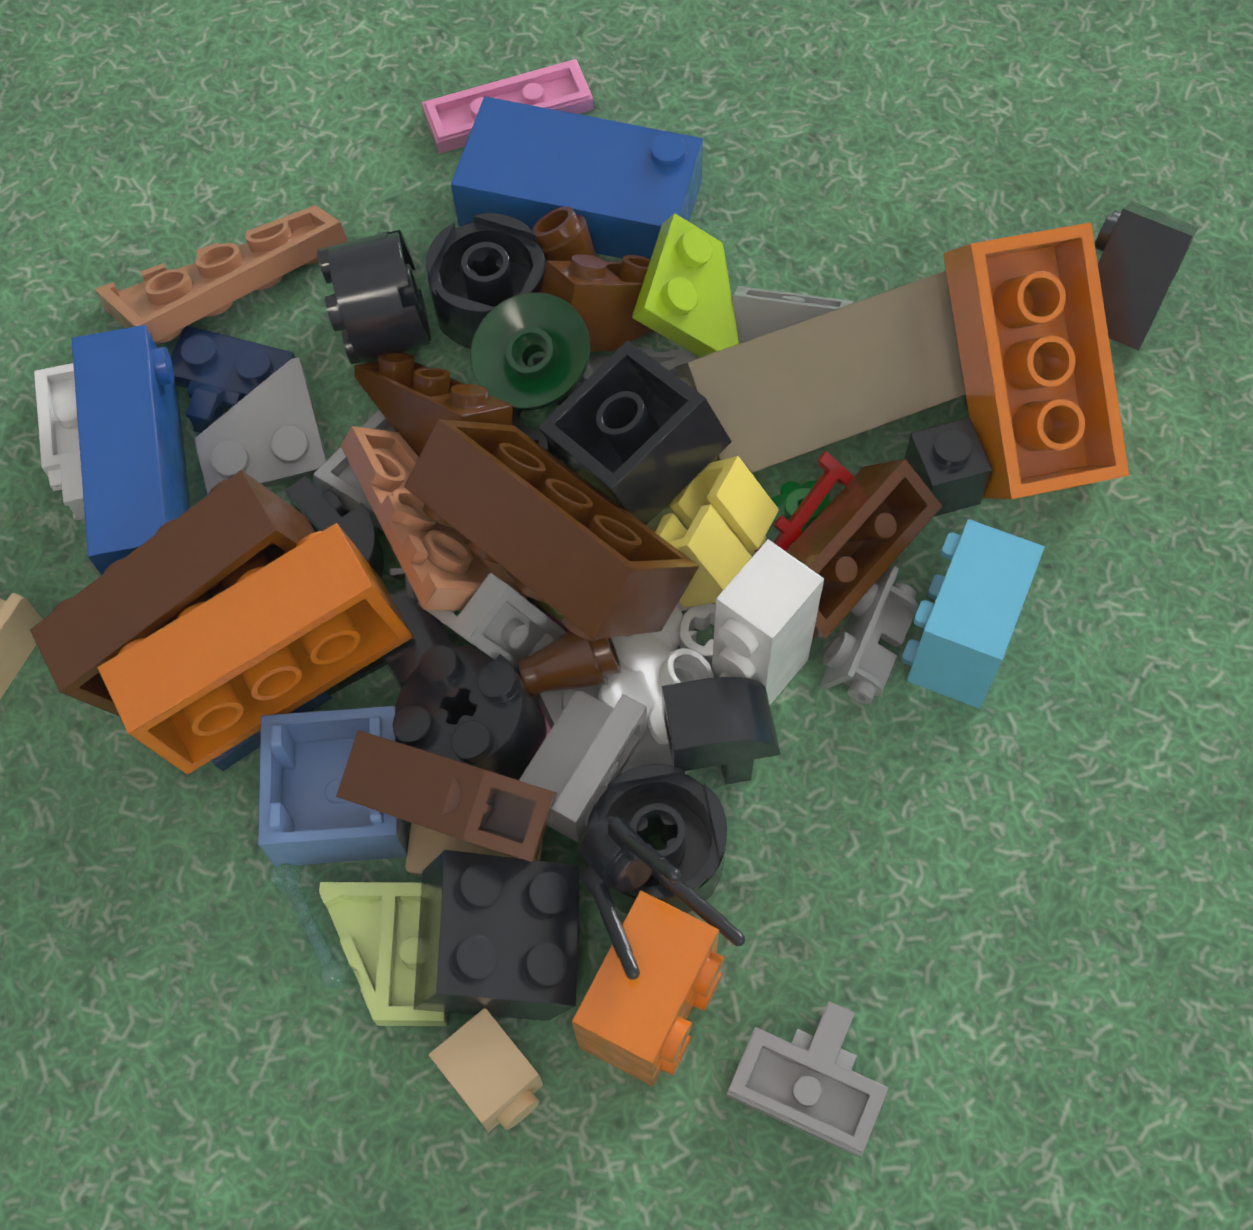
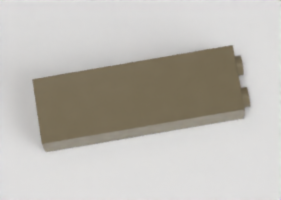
M946 270L675 366L678 377L707 399L732 441L712 462L739 456L751 473L966 394Z

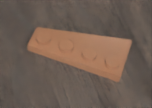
M314 205L248 230L245 234L247 243L239 246L233 243H214L196 250L198 256L192 264L178 269L167 270L164 263L141 271L144 279L142 283L118 291L115 283L112 282L94 290L104 309L124 328L146 325L155 344L165 343L177 337L181 333L182 328L203 317L216 316L227 311L232 306L233 301L252 291L265 290L275 286L281 281L283 275L304 264L318 263V249L348 241L341 222Z
M351 426L341 444V448L423 609L463 610L489 573H492L508 584L527 600L529 596L515 586V576L500 564L491 563L474 554L467 545L469 542L468 538L454 527L440 524L427 516L422 509L424 503L404 488L419 457L398 432Z

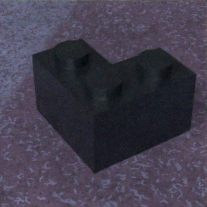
M1131 202L1122 209V212L1114 210L1112 215L1108 214L1095 241V249L1103 252L1098 262V270L1109 339L1136 350L1140 349L1199 227L1136 202Z

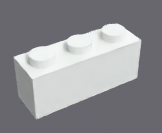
M767 540L716 598L712 658L713 676L743 677L756 680L765 686L771 705L809 658L824 578L776 544Z

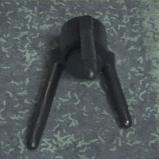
M613 816L601 820L584 836L580 846V853L590 866L581 873L579 879L594 897L616 955L628 979H637L640 975V969L608 889L610 887L618 888L622 892H630L643 885L652 875L707 924L719 929V933L733 945L742 946L745 943L744 934L680 879V870L644 842L624 818Z

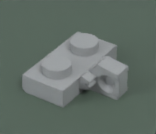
M828 1001L814 1036L797 1029L793 1041L790 1043L755 1027L728 1089L727 1097L860 1158L889 1087L852 1071L857 1055L841 1049V1046L855 1013Z

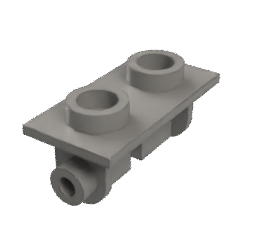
M896 566L887 569L853 607L844 630L840 631L829 643L823 656V664L828 667L819 688L826 690L843 682L849 686L848 696L863 704H870L874 696L882 694L897 655L879 645V639H883L894 647L902 645L918 609V603L915 600L916 591L909 585L894 583L899 568Z

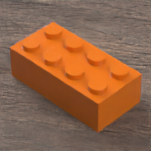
M1092 223L971 243L943 253L969 417L992 467V473L983 498L1016 499L1129 476Z
M335 523L324 531L307 535L298 542L294 549L268 565L249 570L238 579L236 584L208 601L186 608L175 621L150 636L128 643L119 651L117 656L97 668L128 734L188 775L261 730V716L290 713L414 636L380 576L338 523Z

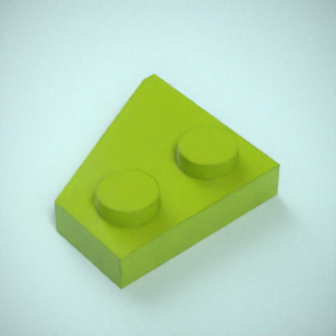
M676 213L662 223L632 318L698 357H703L739 344L723 243Z

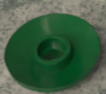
M547 293L520 294L497 305L480 323L471 346L472 371L477 383L488 389V395L513 405V409H541L563 399L580 382L589 363L591 350L590 336L580 314L565 300ZM537 352L545 353L544 359L539 364L528 367V360L533 354Z

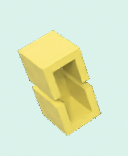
M739 456L710 463L673 499L669 507L674 513L664 515L654 531L699 565L679 603L684 608L710 603L716 604V598L748 563L755 550L762 547L765 543L766 534L779 511L778 507Z

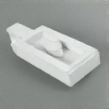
M73 363L34 371L42 469L48 476L50 487L53 491L62 490L63 503L72 510L74 520L85 519Z

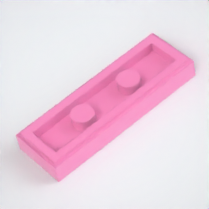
M576 59L421 102L425 119L439 154L466 145L484 96L574 114L594 110L592 94Z

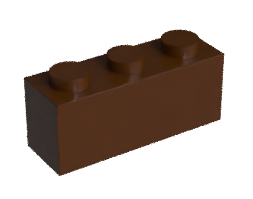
M906 459L862 467L786 551L824 578L812 639L827 638L942 508L940 502Z

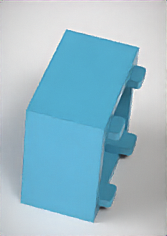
M970 519L967 520L962 536L956 533H949L943 545L941 556L952 561L946 576L937 574L932 580L928 590V597L936 600L935 603L927 600L921 601L915 615L914 624L924 628L920 642L914 639L909 640L902 655V662L912 666L907 681L980 709L1005 655L1045 546Z

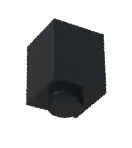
M966 418L911 433L904 459L908 461L942 505V508L934 517L980 505L992 473V467L971 419Z

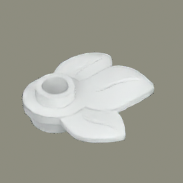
M652 633L636 634L629 637H612L620 661L621 673L608 677V685H601L598 692V700L614 708L621 695L625 694L647 706V724L653 738L658 744H668L662 714V686L714 678L710 664L702 655L690 649L670 651Z

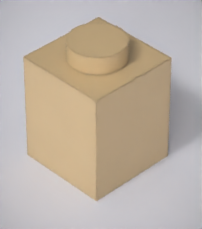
M486 1008L482 1009L428 1054L488 1133L499 1123L505 1130L511 1129L526 1118L539 1104V1100L534 1095L535 1092L544 1086L539 1074Z

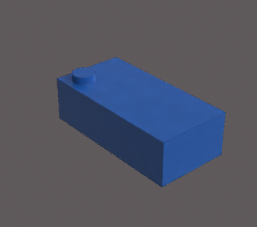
M484 96L451 182L458 226L473 223L474 215L495 213L515 218L526 224L532 231L533 226L544 215L557 208L567 206L571 207L576 215H582L585 218L596 254L621 259L626 255H638L651 259L662 223L674 213L688 222L690 221L702 182L703 138Z
M146 325L71 338L87 553L89 559L101 575L104 574V571L112 563L125 558L153 537L162 525L177 519L190 509L179 395L174 382L173 365L167 348H157Z

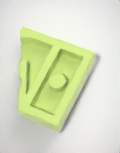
M320 882V896L329 911L347 960L356 975L363 998L377 1026H447L448 1012L413 1009L422 883Z

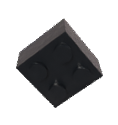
M628 340L538 426L569 468L645 525L663 510L732 442L704 396Z
M444 850L422 871L413 1009L476 1015L486 1008L494 1017L549 1021L575 1007L579 866L536 860L530 862L519 858Z

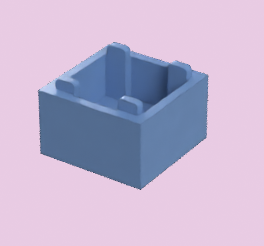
M395 706L261 716L258 845L275 867L407 857V821L336 797L358 730L401 743L394 734L392 726L395 717Z

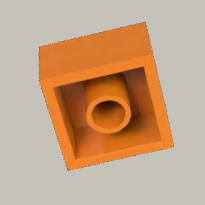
M640 890L623 923V928L640 969L639 977L635 980H630L626 977L612 945L575 1014L572 1024L580 1049L654 1087L661 1071L673 1076L678 1069L692 1038L688 1034L693 1023L687 1019L693 1007L704 1012L706 1011L721 981L723 973L720 970L725 957L717 953L719 929Z

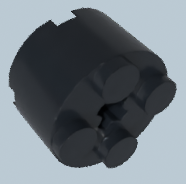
M484 213L474 215L473 223L456 228L455 223L444 228L435 237L426 256V268L440 330L457 344L471 349L477 328L493 308L503 301L520 294L541 293L546 268L543 250L535 240L534 233L526 224L510 216Z
M400 229L317 250L323 277L327 284L333 283L335 294L325 296L328 316L335 332L343 330V343L351 364L378 359V356L382 353L405 352L430 344L431 331L421 288H417L413 271L416 269L407 242Z
M438 645L426 651L420 658L419 666L410 674L400 691L392 724L393 732L402 744L517 780L521 778L546 738L547 732L545 719L536 697L530 694L523 679L512 664L501 654L494 660L474 645H462L451 648L445 645Z
M642 765L619 774L608 785V789L596 803L597 805L594 804L589 815L587 832L599 821L608 817L619 816L624 818L647 844L649 843L648 837L661 835V839L667 845V848L656 851L680 870V879L703 899L707 900L714 893L721 878L727 841L726 816L717 795L705 783L704 785L696 779L686 775L685 770L672 765ZM652 875L643 885L630 892H622L618 888L611 887L608 889L614 905L626 914L632 908L640 890L685 913L692 911Z

